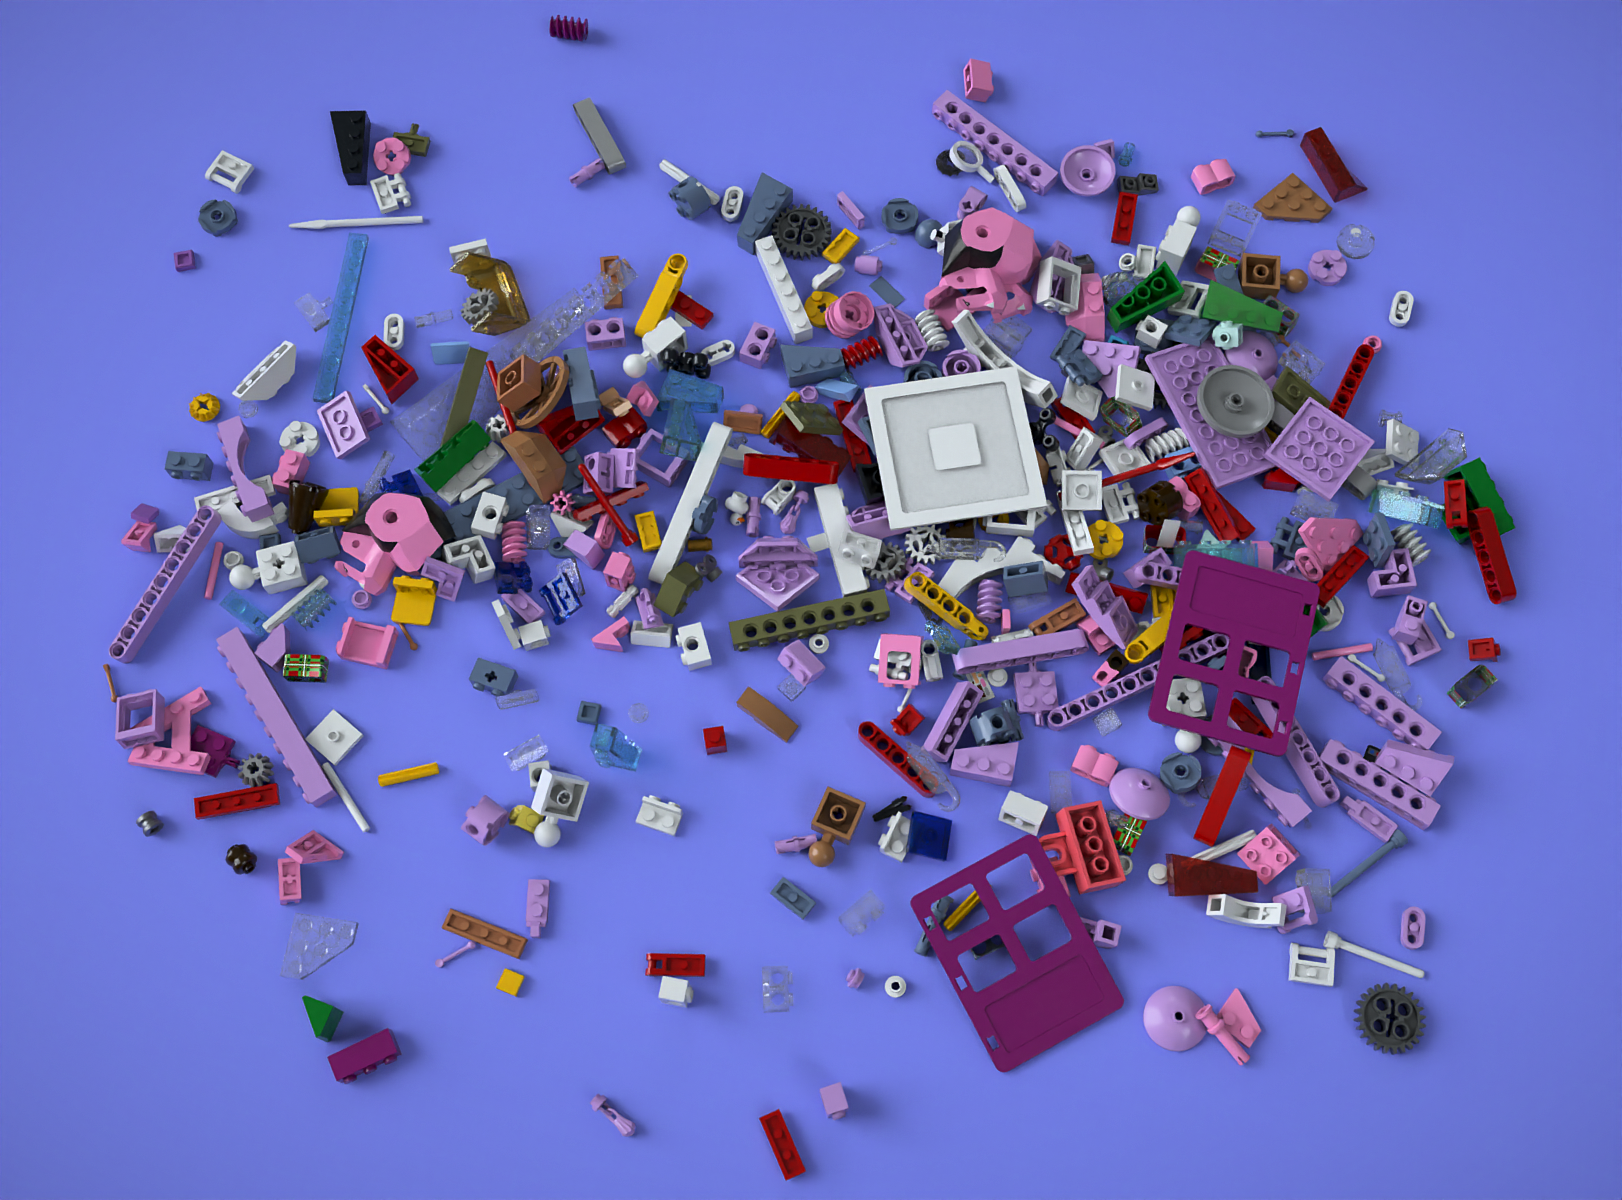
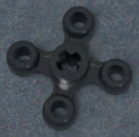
M666 349L664 351L663 362L667 364V373L693 376L695 372L698 378H709L711 366L707 364L708 356L706 354L681 352L679 356L677 350Z
M1050 408L1042 409L1039 413L1038 421L1030 422L1029 425L1034 445L1043 444L1047 451L1054 452L1059 448V440L1053 435H1047L1045 432L1046 427L1053 424L1056 420V414Z

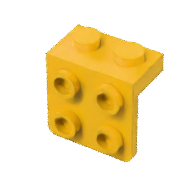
M356 487L329 489L320 510L314 511V520L319 527H329L332 525L346 526L359 512V490Z
M405 575L394 577L393 586L397 592L391 620L395 623L429 626L437 596V587L434 581L429 578L413 579Z

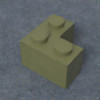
M684 561L666 574L654 606L671 617L676 616L678 613H683L688 605L686 603L687 598L694 591H699L702 587L703 577L696 572L694 566Z

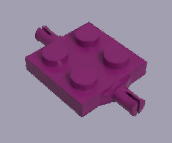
M197 725L191 736V751L208 753L211 756L205 774L216 778L226 764L234 768H238L240 760L230 757L231 750L236 743L233 739Z

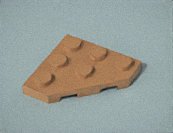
M1294 173L1290 174L1253 206V209L1265 220H1274V218L1293 222L1310 220L1311 223L1320 222L1333 209Z

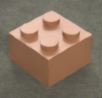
M525 354L497 373V402L513 412L524 407L529 401L541 394V365Z

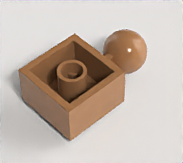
M1243 253L1238 265V280L1243 294L1254 299H1266L1269 295L1276 298L1280 285H1284L1292 293H1299L1307 287L1308 276L1301 269H1292L1286 274H1280L1281 256Z
M827 786L811 822V829L823 834L821 841L813 843L809 848L808 856L813 865L826 867L833 862L835 858V850L832 846L834 840L847 845L850 844L865 810L866 802ZM842 814V818L835 819L834 815Z

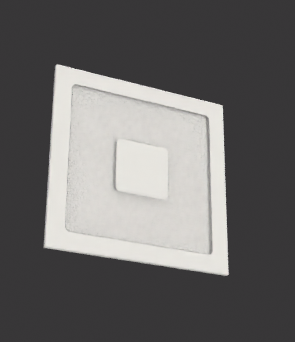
M1016 366L864 388L891 531L1047 507Z

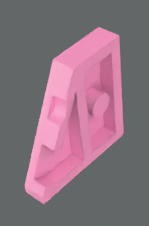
M312 830L288 845L285 853L300 864L339 860L342 858L344 851Z

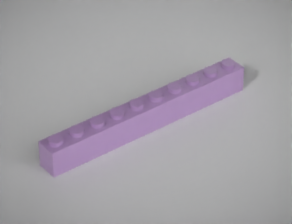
M236 627L217 638L216 640L220 645L217 647L222 657L226 656L229 661L226 663L231 673L235 672L238 676L235 679L241 689L244 688L247 694L244 696L250 705L254 704L257 710L254 711L256 717L260 722L264 721L266 725L264 731L268 737L274 738L276 743L273 746L279 755L282 753L285 757L283 763L288 771H293L295 776L292 779L297 787L303 788L304 793L302 796L307 804L312 803L317 808L338 795L258 657L254 654L255 652L243 632Z

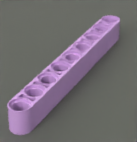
M207 505L200 507L110 645L109 655L113 659L121 663H129L138 653L220 525L222 517L212 507Z

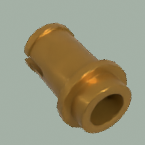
M705 537V539L688 540L689 552H709V550H712L711 538Z

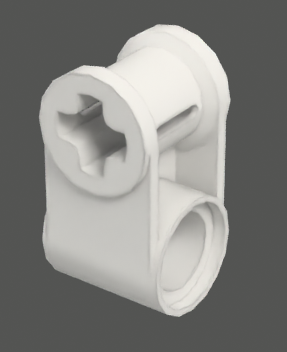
M781 479L764 495L761 503L773 510L775 516L780 514L793 499L796 492L795 482L793 480ZM785 487H791V488H792V489H791L790 491H788V492L783 491V488H785Z

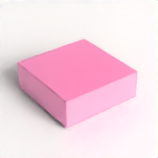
M1002 609L1001 634H1006L1011 629L1010 610Z

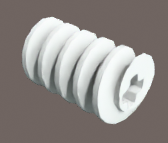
M934 309L925 310L915 318V323L918 325L917 327L928 346L927 350L930 352L942 350L950 344L949 340H945L947 335L943 333L944 328L940 327L942 323L937 321L939 316L934 314Z
M1178 427L1174 431L1170 430L1167 433H1162L1160 436H1154L1153 439L1148 438L1145 450L1149 460L1154 463L1155 456L1158 460L1162 459V453L1167 455L1169 451L1171 453L1175 452L1176 448L1181 450L1183 445L1185 448L1189 447V442L1182 429Z
M1413 523L1403 524L1392 530L1391 534L1395 535L1393 537L1394 542L1400 541L1397 544L1398 548L1409 549L1412 566L1414 567L1426 560L1431 550H1423L1427 544L1426 542L1419 544L1422 536L1415 537L1418 530H1410L1414 525Z

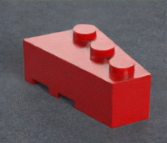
M376 335L361 347L391 405L419 380L415 369Z
M573 405L549 413L535 426L541 434L547 436L556 451L561 455L603 423L605 419L598 410L599 417L576 421Z

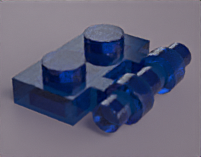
M410 469L392 475V482L387 481L384 477L379 479L382 493H393V491L398 490V493L423 496Z
M521 561L519 567H514L513 562H494L496 567L494 577L498 594H518V589H524L527 593L532 591L533 581L529 576L531 571L525 561Z

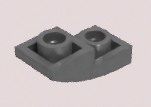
M1139 173L1137 177L1119 176L1117 179L1119 193L1147 195L1159 191L1157 175Z

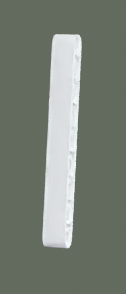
M713 422L654 560L649 573V580L662 585L666 574L677 567L693 530L695 519H692V513L695 508H699L702 496L708 494L731 439L733 428L717 422Z

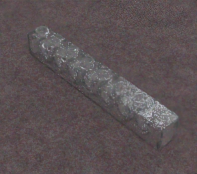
M625 258L620 261L616 259L609 265L610 270L606 273L602 271L595 277L596 282L592 285L589 282L581 289L582 294L572 296L567 301L569 303L568 306L558 308L553 313L555 315L554 318L551 320L547 318L539 325L541 329L537 332L534 330L525 337L527 341L523 344L517 343L511 349L513 353L509 357L514 361L525 354L538 363L639 275ZM611 274L617 276V283H614L611 280ZM597 286L603 287L604 295L597 292ZM584 298H588L590 300V307L584 305ZM570 309L577 313L576 319L570 317ZM556 321H559V322L562 323V325H563V330H562V331H559V330L556 329V327H555ZM542 333L549 336L548 343L542 341ZM528 345L535 348L534 355L527 352Z

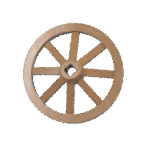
M548 357L539 363L541 365V394L517 411L513 412L510 410L514 424L517 427L528 429L537 425L554 409L560 400L569 378V366L560 357ZM559 366L560 371L554 379L556 368ZM550 367L547 383L545 384L542 372ZM531 409V410L520 420L519 414H521V413H523V412H525V411Z

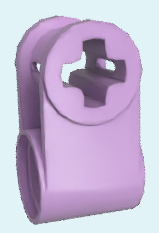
M971 186L959 202L958 220L979 211L985 204L988 195Z

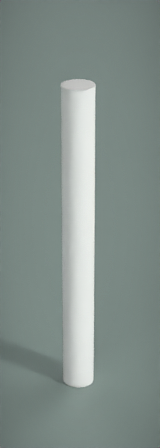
M329 762L324 763L321 766L363 833L370 830L368 823Z

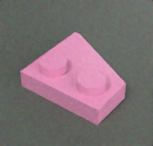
M1235 988L1217 1016L1219 1019L1222 1018L1224 1020L1225 1028L1235 1040L1246 1048H1250L1261 1032V1029L1240 991Z

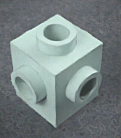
M1222 321L1221 324L1215 327L1212 333L1215 347H1221L1224 350L1239 347L1243 343V324H1233V321Z

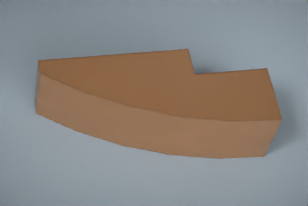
M749 686L736 702L738 708L753 717L754 721L786 743L798 728V725Z

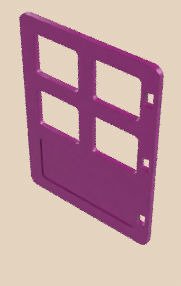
M1195 550L1187 552L1181 570L1149 706V719L1158 724L1276 757L1285 754L1320 593L1318 585ZM1304 605L1311 606L1309 616L1303 614ZM1185 625L1229 637L1230 640L1223 670L1179 659L1178 654ZM1246 641L1281 650L1289 654L1283 687L1242 677L1238 674ZM1292 663L1299 664L1297 675L1290 672ZM1174 675L1214 685L1218 688L1212 721L1208 722L1172 712L1166 708ZM1234 692L1278 704L1279 708L1271 739L1227 726ZM1280 722L1286 723L1284 734L1278 732Z
M1028 834L911 898L910 905L998 1071H1010L1123 1006L1124 999L1035 835ZM1022 854H1027L1044 884V889L1013 907L1004 910L992 890L986 875ZM967 884H972L989 915V919L949 941L946 939L930 908L931 904ZM1053 904L1068 929L1071 940L1035 961H1031L1013 927L1018 922ZM931 916L936 926L931 931L924 918ZM999 935L1016 966V970L988 987L975 992L958 961V956L987 939ZM961 975L967 985L962 990L955 979ZM991 1036H994L999 1045L994 1050L987 1040Z

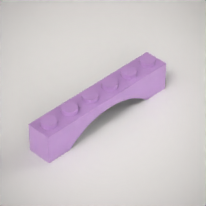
M240 416L218 423L219 432H217V436L220 442L224 444L221 449L224 456L228 457L226 464L229 471L233 472L231 480L234 486L238 488L235 492L238 500L243 503L240 508L244 517L248 516L253 523L273 515L274 511L271 501L264 489L253 484L245 476L244 456L250 443L245 424Z
M1228 716L1227 726L1242 731L1232 718ZM1208 738L1215 747L1218 745L1223 750L1222 755L1226 759L1233 744ZM1233 745L1235 747L1245 750L1244 747ZM1250 761L1248 762L1242 778L1246 777L1251 782L1249 785L1256 794L1260 793L1265 798L1264 804L1270 810L1274 809L1279 814L1277 818L1285 827L1287 825L1294 827L1312 812L1299 795L1288 793L1272 786L1255 771Z

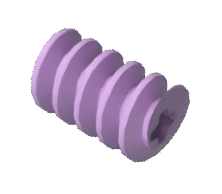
M980 580L977 595L979 598L977 600L978 607L976 608L977 615L975 618L982 623L992 624L996 622V618L1001 617V614L996 611H1000L1002 607L996 604L1002 603V599L997 596L1003 595V592L997 589L1003 588V584L995 580Z

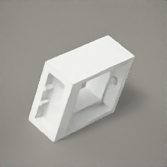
M1053 256L1040 261L1036 304L1043 306L1046 310L1057 311L1060 315H1069L1071 312L1078 310L1082 267ZM1053 274L1065 278L1063 302L1051 297Z
M1036 509L1027 510L1026 525L992 522V516L983 517L982 526H986V533L1033 537Z

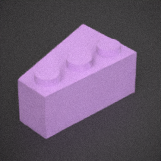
M1388 739L1378 753L1375 764L1431 796L1453 766L1455 756L1438 754L1432 750L1427 751L1415 748L1413 745Z
M1019 742L954 749L949 775L1010 787Z

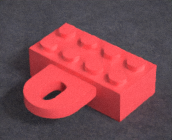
M1101 800L1064 807L1055 814L1060 832L1044 835L1038 840L1045 852L1054 850L1059 854V860L1051 862L1058 877L1073 874L1079 895L1117 887L1126 881Z

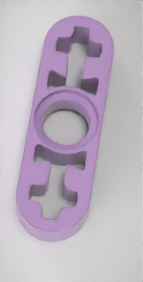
M1160 417L1131 433L1123 443L1129 450H1132L1145 443L1148 438H1153L1162 433L1168 427V423Z

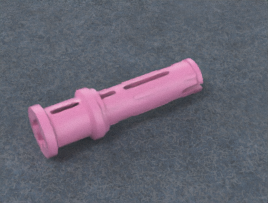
M1210 1004L1197 1012L1195 1017L1205 1024L1209 1034L1215 1035L1239 1065H1243L1242 1061L1246 1063L1250 1059V1056L1225 1028L1224 1020L1222 1018L1219 1019L1213 1012Z

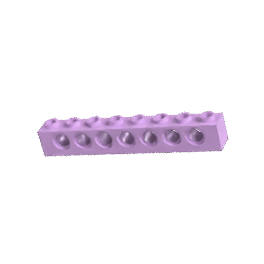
M946 90L933 103L932 114L937 120H941L950 130L956 131L965 141H969L990 160L997 162L999 165H1004L1008 172L1013 174L1018 181L1029 186L1034 193H1038L1043 197L1056 184L1058 177L1056 170L950 91Z

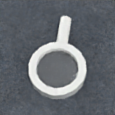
M958 141L953 145L949 156L956 167L965 172L977 171L989 183L993 182L995 177L982 166L983 156L976 146L967 141Z

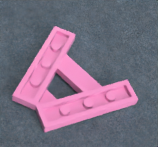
M200 686L165 707L164 732L172 728L171 748L155 746V743L137 746L133 748L127 762L133 766L204 775L211 756L208 753L191 751V716L211 705L205 690ZM152 715L130 729L152 725Z

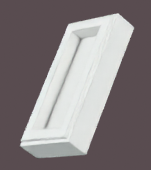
M1138 244L1136 252L1138 264L1134 269L1133 280L1144 281L1153 272L1157 247Z

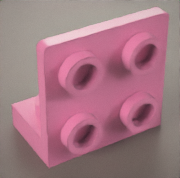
M938 285L925 295L924 307L927 310H935L934 314L939 316L937 321H940L942 323L941 326L948 332L954 328L952 321L960 314L957 312L956 299L964 297V295L958 289L951 286L943 285L940 288Z
M1272 823L1237 853L1265 885L1301 855Z

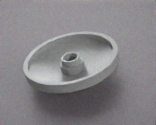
M1225 365L1215 368L1205 376L1197 391V404L1204 420L1214 430L1229 437L1247 438L1258 434L1267 426L1274 413V397L1268 384L1257 373L1242 366Z

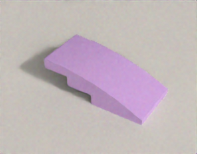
M1093 565L1086 566L1071 585L1085 609L1103 632L1121 649H1126L1139 629L1123 595L1115 597L1108 580L1100 582Z

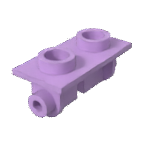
M648 588L641 589L640 596L635 597L644 630L664 626L660 610L654 606L656 600L655 593H651Z

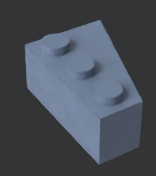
M780 345L781 358L790 388L823 381L828 378L845 376V363L841 349Z

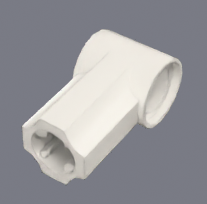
M925 640L921 645V658L926 682L939 681L943 679L938 645L933 640ZM932 647L935 651L933 654H926L924 649Z

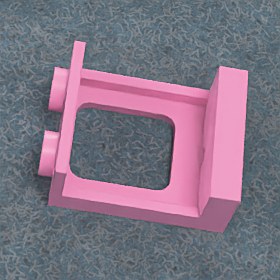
M881 634L878 683H883L884 687H895V684H903V688L915 689V685L921 684V681H919L920 660L924 636ZM890 651L911 653V676L909 680H895L887 677L888 653Z

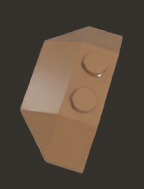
M515 431L500 440L544 504L554 498V493L560 495L567 465L545 434Z

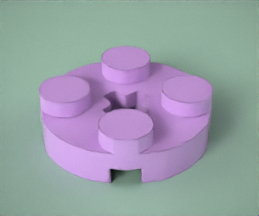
M1338 250L1318 251L1313 254L1308 265L1310 277L1313 280L1319 281L1323 286L1338 284L1347 271L1346 261ZM1325 265H1329L1331 269L1330 271H1328L1327 268L1323 267Z

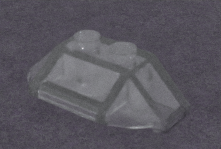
M1448 428L1395 473V477L1428 485L1439 481L1467 457L1464 433Z

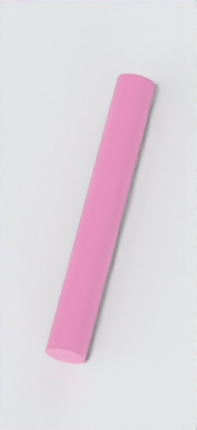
M1056 416L1053 424L1076 436L1080 434L1081 429ZM1103 441L1102 444L1100 445V447H1099L1100 449H1102V448L1104 447V445H1105V442H1104V441Z
M222 542L215 543L204 595L205 599L211 600L213 597L224 545Z
M1371 643L1313 652L1312 659L1314 661L1373 651V646Z

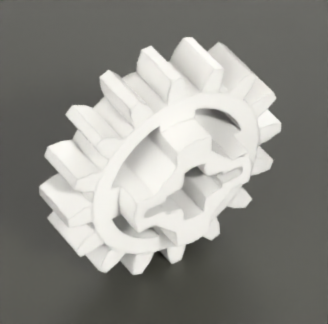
M935 524L931 528L928 525L916 527L917 530L911 528L910 534H906L905 538L908 541L904 543V546L908 547L906 554L911 553L910 558H916V564L923 561L924 566H927L928 561L932 565L935 564V559L940 561L942 558L941 554L945 555L946 549L944 548L947 547V542L944 541L946 535H940L942 529L935 530ZM927 539H929V544H927V546H925V548L923 549V544H925V542H927Z

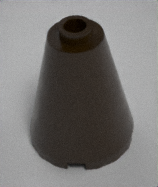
M291 479L289 481L288 528L292 529V533L299 535L309 532L314 522V511L320 510L329 489L309 482L300 484V480Z

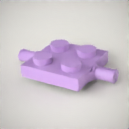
M1036 662L1028 663V672L1014 673L1013 675L1018 714L1028 713L1035 715V726L1039 727L1040 725L1042 727L1044 726L1043 714L1059 707L1054 671L1037 670Z

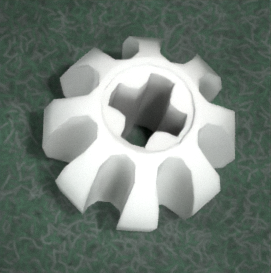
M497 414L495 418L491 417L488 420V424H486V433L492 441L497 440L498 443H501L500 440L510 435L502 414Z

